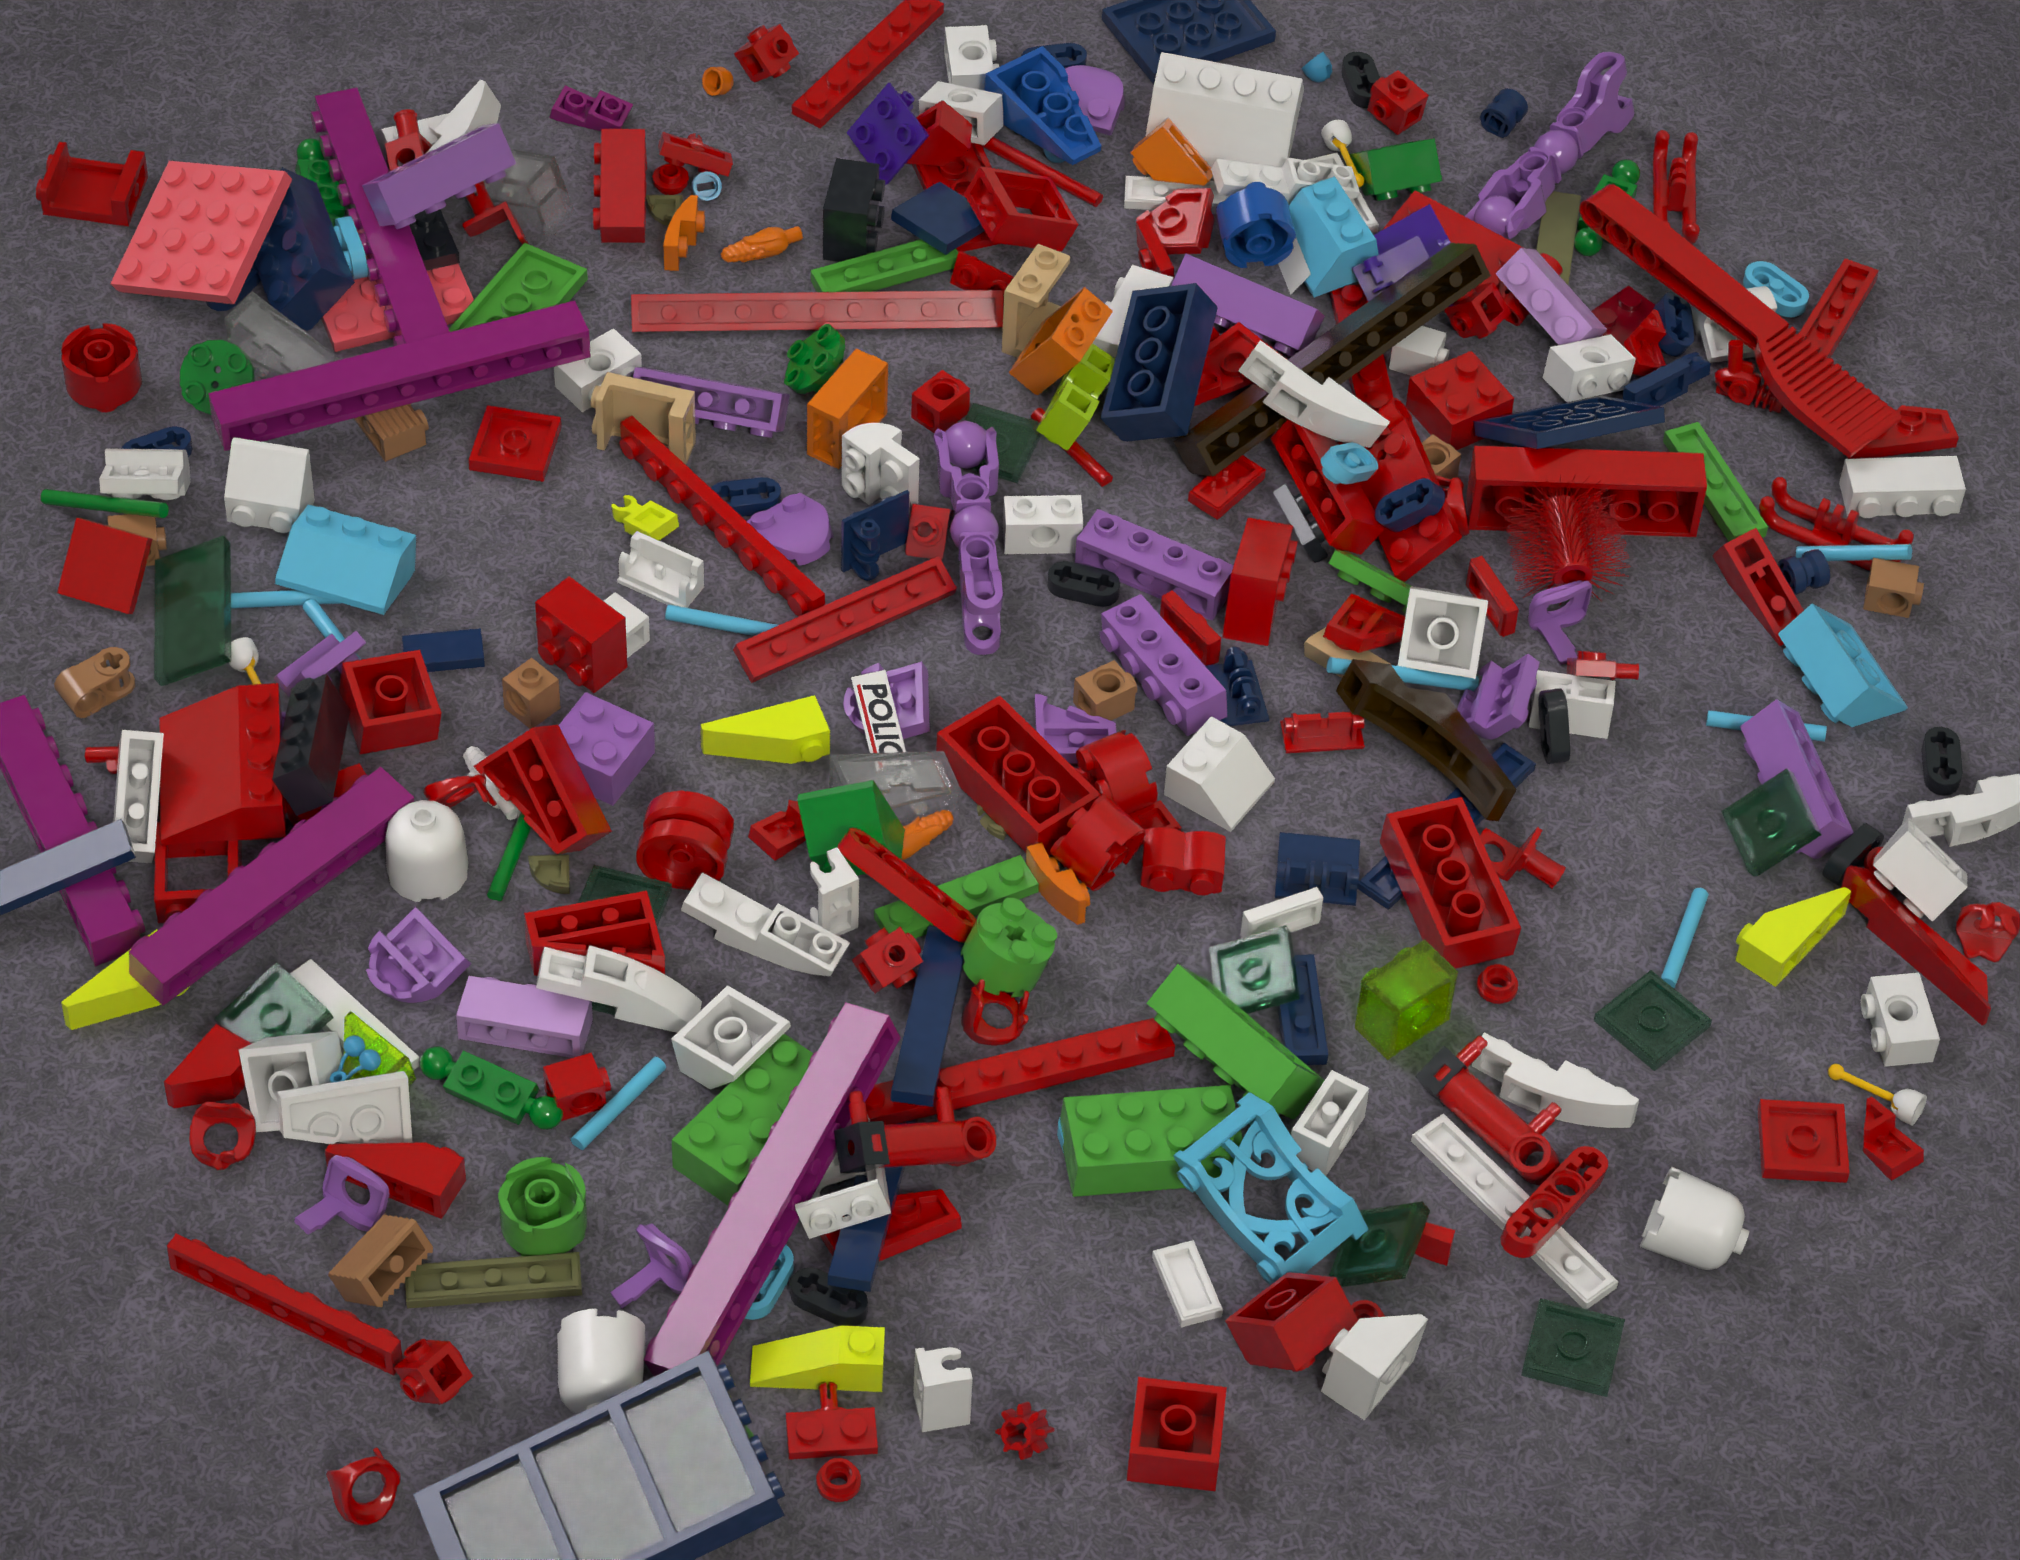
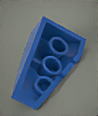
M1043 46L986 73L984 91L1002 94L1004 126L1071 165L1101 151L1102 146L1089 118L1083 114L1079 106V97L1076 91H1072L1068 83V74L1064 66Z

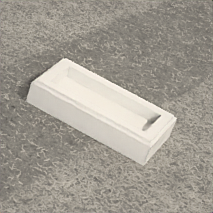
M1315 887L1244 911L1240 935L1246 946L1249 945L1250 947L1318 924L1321 918L1323 896L1319 889Z
M1194 1240L1153 1251V1261L1181 1327L1222 1317V1306Z

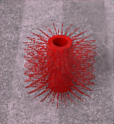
M1560 474V496H1558L1556 490L1557 496L1555 497L1551 487L1550 490L1553 498L1551 494L1549 499L1545 492L1542 493L1548 499L1546 502L1526 492L1525 494L1533 497L1543 505L1515 500L1532 509L1505 508L1508 510H1536L1539 512L1517 511L1516 513L1521 514L1519 516H1526L1528 518L1515 519L1529 520L1512 521L1511 523L1519 522L1512 524L1518 525L1514 527L1521 526L1524 528H1517L1521 529L1519 531H1508L1515 532L1509 534L1520 537L1514 540L1522 539L1521 541H1516L1519 542L1517 544L1509 545H1516L1514 549L1519 548L1517 550H1523L1519 551L1523 552L1522 554H1515L1520 555L1517 556L1520 558L1514 559L1526 564L1522 566L1524 568L1514 570H1521L1517 571L1518 573H1533L1532 575L1525 576L1528 577L1527 579L1522 580L1531 581L1538 579L1533 582L1541 580L1539 583L1534 584L1536 585L1534 590L1541 583L1544 585L1549 581H1552L1551 584L1541 589L1546 587L1550 589L1554 584H1556L1554 587L1581 580L1583 582L1589 581L1597 588L1607 592L1608 590L1600 587L1591 579L1608 582L1610 580L1602 576L1625 575L1596 573H1613L1617 571L1612 569H1620L1607 568L1608 566H1628L1607 565L1611 563L1626 564L1615 563L1622 561H1615L1618 558L1612 559L1611 557L1620 556L1614 555L1616 553L1627 552H1620L1623 551L1620 549L1612 550L1619 547L1610 548L1617 546L1613 545L1614 543H1620L1616 542L1618 541L1616 539H1621L1620 537L1616 538L1618 536L1612 535V533L1616 532L1611 531L1621 530L1614 528L1622 527H1615L1619 526V524L1607 522L1611 521L1608 519L1614 518L1610 516L1616 513H1607L1606 511L1609 510L1600 512L1602 509H1606L1604 507L1608 506L1607 504L1594 506L1596 504H1593L1601 496L1598 493L1605 491L1601 490L1585 498L1598 483L1589 488L1588 492L1577 501L1583 495L1581 494L1575 499L1581 486L1577 487L1573 495L1571 493V496H1568L1572 486L1571 483L1569 490L1567 487L1566 495H1564V488L1563 495H1561ZM1598 494V497L1595 498L1593 501L1588 500L1585 503L1581 504L1582 501ZM1595 576V577H1598V578H1601V579H1604V580H1600V579H1596V578H1592V577Z

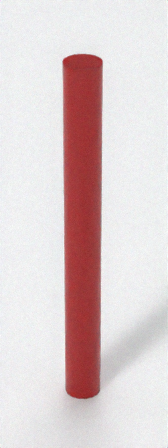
M992 137L985 145H982L986 150L1034 175L1051 177L1055 186L1094 207H1097L1103 200V194L995 137Z

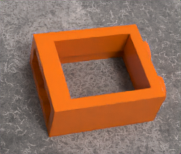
M1084 287L1040 324L1009 371V374L1036 395L1041 394L1082 360L1113 310Z
M856 348L807 403V455L840 469L842 467V435L858 425L881 422L887 415V362Z

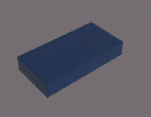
M481 628L402 636L403 652L420 650L427 672L485 667Z

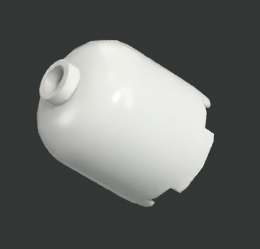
M427 800L409 803L395 813L388 822L385 838L386 868L391 887L401 896L415 902H420L421 899L437 897L443 900L459 891L467 880L469 863L464 831L458 815L448 806L436 801Z
M1671 1167L1663 1182L1666 1188L1661 1201L1655 1200L1642 1234L1644 1238L1640 1247L1699 1269H1717L1727 1262L1732 1252L1740 1255L1746 1244L1750 1231L1742 1228L1745 1218L1743 1205L1730 1192Z
M587 1309L574 1312L562 1319L561 1330L557 1334L558 1387L561 1401L571 1412L581 1413L643 1382L646 1342L645 1324L638 1317L620 1310L617 1311V1318L597 1316V1309Z

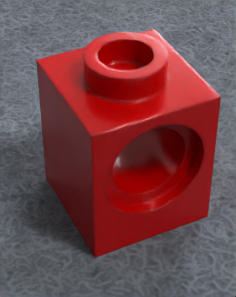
M944 370L938 372L912 393L911 418L933 433L937 429L946 432L948 428L969 413L970 388L963 381L954 378Z
M592 1052L543 1067L544 1089L547 1096L554 1097L557 1108L562 1109L563 1117L561 1121L598 1111L606 1104V1092L611 1091L609 1076L604 1066L597 1067Z

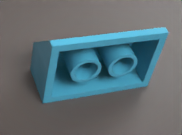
M1335 176L1302 188L1289 205L1296 238L1311 273L1304 283L1314 298L1357 282L1358 279L1352 268L1373 256L1379 255L1376 238Z
M308 504L291 527L276 574L275 584L384 615L415 571L416 535L394 527L383 526L365 521L359 517H351Z
M1811 604L1778 633L1786 646L1783 649L1785 656L1791 663L1801 668L1805 674L1802 677V681L1811 692L1820 696L1824 702L1820 706L1822 711L1834 723L1841 721L1854 727L1905 711L1908 708L1855 629L1846 621Z

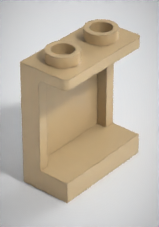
M1037 244L1007 286L1004 293L1003 353L1018 358L1040 324L1061 307L1048 302L1049 292L1070 264L1069 255Z
M607 372L601 386H595L591 397V408L596 409L592 433L597 435V449L605 451L611 436L621 437L620 422L630 416H634L686 465L696 443L695 391Z

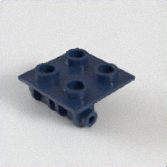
M908 490L895 496L887 497L880 503L862 511L854 512L842 520V572L852 569L863 580L870 581L875 579L879 575V566L876 562L879 560L880 555L907 543L910 494Z
M1231 647L1226 652L1223 664L1205 666L1226 689L1227 717L1219 721L1228 726L1269 721L1253 662L1248 660L1245 651H1242L1239 647Z
M1280 832L1275 898L1283 899L1317 887L1323 896V903L1356 906L1360 869H1358L1360 840Z

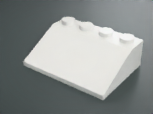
M1161 52L1153 87L1146 136L1169 117L1211 168L1216 158L1282 168L1291 153L1304 93L1303 79Z

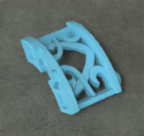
M1249 1092L1237 1102L1239 1108L1185 1151L1179 1150L1173 1157L1180 1167L1177 1176L1181 1183L1190 1192H1196L1226 1233L1257 1263L1256 1268L1258 1272L1271 1285L1287 1272L1306 1273L1348 1237L1351 1236L1357 1240L1369 1229L1352 1197L1339 1189L1318 1168L1311 1173L1305 1162L1302 1163L1296 1155L1302 1149L1284 1126L1275 1108ZM1249 1124L1250 1127L1238 1147L1230 1138ZM1222 1146L1234 1161L1231 1164L1224 1158H1215L1213 1164L1220 1168L1221 1175L1213 1178L1207 1174L1201 1161ZM1269 1153L1274 1160V1165L1271 1168L1261 1167L1250 1159L1251 1155L1260 1163L1261 1154ZM1246 1171L1262 1180H1276L1287 1176L1292 1181V1185L1285 1198V1211L1289 1220H1268L1246 1214L1243 1196ZM1228 1190V1203L1221 1195V1192ZM1300 1197H1305L1312 1203L1310 1208H1301L1300 1211L1304 1218L1300 1217L1295 1206V1200ZM1329 1225L1315 1237L1311 1232L1313 1230ZM1254 1233L1267 1235L1264 1242L1261 1239H1259ZM1299 1234L1306 1244L1284 1261L1275 1252L1274 1247L1285 1245L1291 1253L1295 1246L1293 1235Z

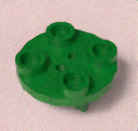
M825 324L804 341H795L787 352V357L790 361L785 373L784 383L795 393L818 392L833 375L838 365L843 363L845 338L830 324Z
M207 340L193 345L185 356L180 369V386L183 398L197 410L210 415L211 409L208 393L255 382L254 367L249 356L238 345L226 340ZM218 366L221 368L220 373L216 372ZM217 381L219 386L214 388L213 384Z

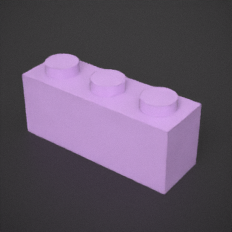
M1520 248L1496 273L1498 278L1558 345L1601 337L1607 331V328L1537 250Z
M468 976L456 1014L458 1039L574 1058L581 1056L584 1051L593 1020L592 1001L537 989L536 985L533 984L521 985L500 981L492 977Z

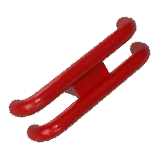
M1660 130L1655 136L1653 151V214L1670 226L1668 211L1682 212V237L1693 245L1698 240L1700 232L1699 225L1696 224V152L1698 136L1693 132L1685 135L1682 158L1678 157L1672 160L1669 179L1667 180V155L1670 135L1667 131Z
M1776 477L1772 482L1773 498L1765 496L1760 500V515L1770 529L1808 546L1849 545L1852 540L1864 545L1912 544L1914 534L1909 529L1902 530L1898 538L1891 539L1858 526L1859 512L1851 510L1846 519L1843 517L1845 506L1840 504L1836 505L1833 513L1829 512L1831 501L1826 498L1822 499L1818 509L1800 502L1788 494L1787 481L1783 477ZM1775 502L1786 512L1814 523L1813 530L1780 517L1775 511ZM1872 560L1846 561L1870 571ZM1889 560V561L1901 562V560Z

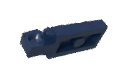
M1697 352L1682 356L1625 385L1623 400L1662 406L1687 393L1688 385L1708 376L1711 363L1707 362Z

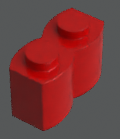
M1164 827L1145 829L1146 837L1143 841L1141 886L1158 892L1182 889L1201 896L1222 892L1226 836L1209 831L1184 833L1180 830Z

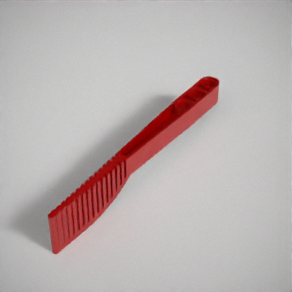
M1609 184L1581 202L1579 212L1588 227L1658 281L1754 351L1756 363L1764 381L1778 401L1795 418L1849 458L1902 420V416L1892 407L1888 406L1886 402L1882 401L1880 397L1874 395L1869 388L1866 389L1865 385L1861 382H1857V379L1854 376L1851 377L1848 371H1843L1841 369L1842 366L1838 363L1835 365L1831 357L1826 358V353L1823 351L1818 352L1819 348L1816 345L1811 346L1809 339L1804 341V335L1801 333L1796 334V329L1793 326L1788 328V322L1621 188L1614 184Z

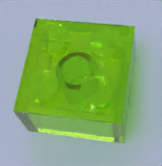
M1425 939L1412 948L1406 947L1402 949L1392 961L1381 968L1375 967L1362 978L1355 1029L1389 1060L1450 1019L1458 971Z

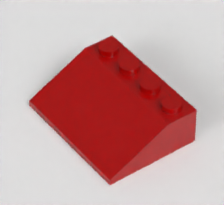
M279 683L235 686L159 718L160 733H164L160 775L161 845L286 837L285 798L272 780L282 735Z

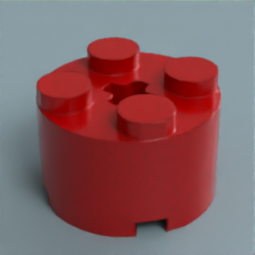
M102 323L103 328L90 329V325L80 327L69 334L62 343L61 361L67 393L75 402L82 406L97 409L100 412H111L117 406L130 401L138 393L142 385L141 368L135 339L128 330L115 324Z
M1121 730L1081 746L1076 750L1078 762L1076 770L1101 795L1106 794L1127 814H1131L1155 804L1158 792L1156 781L1150 784L1148 782L1146 772L1152 770V766L1144 748L1135 735L1132 733L1125 735L1126 730Z
M1102 794L1091 805L1089 811L1081 807L1073 814L1067 823L1071 830L1067 835H1063L1054 843L1049 853L1066 869H1072L1076 878L1085 883L1092 891H1097L1116 876L1113 870L1122 862L1126 865L1132 859L1145 840L1146 833L1140 824L1106 794Z

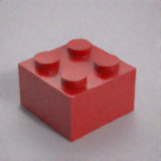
M1469 351L1411 376L1409 379L1406 408L1430 435H1435L1443 442L1453 446L1457 451L1484 439L1483 437L1475 436L1474 421L1511 414L1514 397L1472 351Z
M568 576L535 602L538 653L548 665L555 664L566 672L572 683L577 686L583 685L595 693L628 667L626 617L573 578Z
M420 650L342 663L339 692L350 708L349 723L360 755L438 740L442 713Z
M1287 1272L1227 1318L1225 1322L1245 1360L1250 1365L1298 1372L1311 1366L1316 1360L1315 1356L1326 1347H1330L1334 1338L1343 1328L1346 1330L1352 1328L1357 1323L1358 1318L1336 1277Z
M1138 1377L1127 1481L1216 1491L1227 1387Z

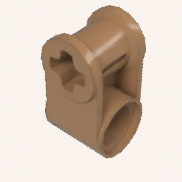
M109 647L103 649L91 658L62 671L56 678L54 688L77 717L86 718L133 691L135 688V678L128 670L130 667V657L122 648ZM107 660H109L110 666L108 667L106 664ZM119 679L123 680V687H121Z

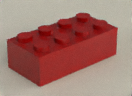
M1000 695L937 732L936 764L976 804L980 805L983 811L997 825L1001 826L1006 834L1025 852H1027V846L1042 842L1048 856L1051 855L1049 852L1054 843L1063 835H1067L1071 830L1067 823L1073 814L1081 807L1089 811L1091 805L1101 796Z
M1453 798L1386 814L1380 844L1437 973L1514 955L1521 926L1463 798Z

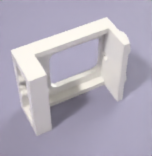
M836 1153L811 1200L795 1204V1209L808 1238L811 1239L891 1214L885 1169L876 1168L867 1172L840 1174L838 1155ZM856 1175H866L868 1178V1182L820 1196L821 1189L827 1185L856 1177Z

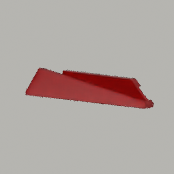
M1848 866L1841 888L1846 887L1852 891L1849 903L1869 919L1867 928L1982 1026L1986 1024L1991 1011V1005L1988 1003L1987 975L1897 900L1876 878L1872 871L1862 867Z

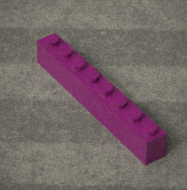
M22 695L0 703V770L40 853L98 828L94 821L88 823L85 818L88 815V811L81 793L73 794L71 787H74L71 773L66 764L59 765L57 761L60 755L53 736L45 737L43 733L46 730V726L39 708L31 709L26 696ZM116 867L59 891L95 966L121 957L140 939V934L146 932L138 909L131 911L128 903H131V898L124 880L116 881L113 875L116 873Z
M382 767L369 776L367 774L361 776L354 782L350 790L339 798L334 797L333 802L323 805L320 812L309 820L298 822L291 829L290 833L278 843L273 842L264 847L258 857L248 865L235 868L229 874L227 880L214 890L208 889L204 891L195 903L184 912H177L171 915L163 927L150 937L144 936L140 938L129 951V974L164 1006L383 843L386 838L388 822L399 809L414 802V796Z

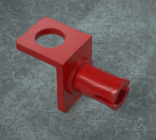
M401 110L393 117L396 123L398 139L385 143L390 171L399 167L398 160L404 165L426 154L433 146L420 134L417 121L418 116L414 110Z
M484 181L475 184L478 196L474 192L465 196L475 215L474 218L462 224L470 237L476 236L509 219L521 244H529L507 202L505 201L494 206Z
M912 504L905 550L906 555L927 559L939 556L942 560L944 558L950 516L953 517L954 515L953 510Z
M1539 827L1532 832L1520 848L1488 828H1485L1480 834L1484 845L1493 844L1502 851L1503 860L1491 862L1498 877L1505 881H1508L1516 871L1520 872L1523 869L1553 889L1566 867L1558 864L1536 849L1537 845L1535 843L1543 831Z

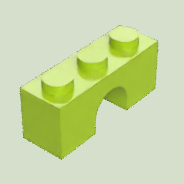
M1092 343L1082 360L1064 375L1036 431L1044 435L1050 442L1068 451L1090 422L1100 402L1097 399L1110 382L1115 358Z

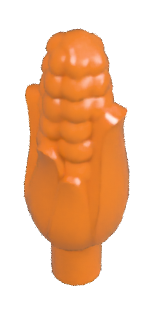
M798 226L786 230L780 227H768L753 235L745 236L739 242L723 248L721 257L725 262L730 263L738 261L747 262L777 256L787 249L788 244L801 241L803 234Z
M949 810L936 811L921 819L918 816L913 822L903 826L905 833L901 860L910 858L923 847L930 845L932 839L946 831L953 824L954 817L952 812Z

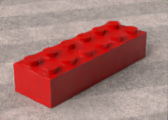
M1474 446L1466 493L1469 530H1521L1517 528L1524 527H1514L1518 525H1512L1519 522H1511L1529 519H1515L1528 518L1526 516H1519L1521 514L1516 512H1539L1536 510H1508L1505 508L1532 509L1515 500L1543 505L1533 497L1525 494L1526 492L1546 502L1548 499L1542 493L1545 492L1549 499L1551 494L1553 498L1550 490L1551 487L1554 496H1557L1556 490L1558 496H1560L1561 474V495H1563V488L1564 495H1566L1568 483L1569 487L1572 483L1568 496H1571V493L1573 495L1577 487L1581 486L1575 499L1596 483L1598 484L1585 498L1608 488L1598 498L1605 499L1595 501L1593 504H1596L1594 506H1599L1607 502L1604 500L1613 499L1608 504L1616 505H1608L1606 507L1611 508L1600 511L1609 510L1606 511L1607 513L1613 510L1616 511V514L1610 516L1614 518H1609L1608 520L1611 521L1607 522L1617 521L1619 526L1615 527L1622 528H1614L1621 530L1611 531L1616 532L1612 533L1613 535L1621 533L1623 535L1697 537L1707 490L1704 453ZM1596 494V495H1594V496H1592V497H1590V498H1588V499L1582 501L1581 504H1583V503H1585L1586 501L1590 500L1591 498L1597 496L1598 494Z

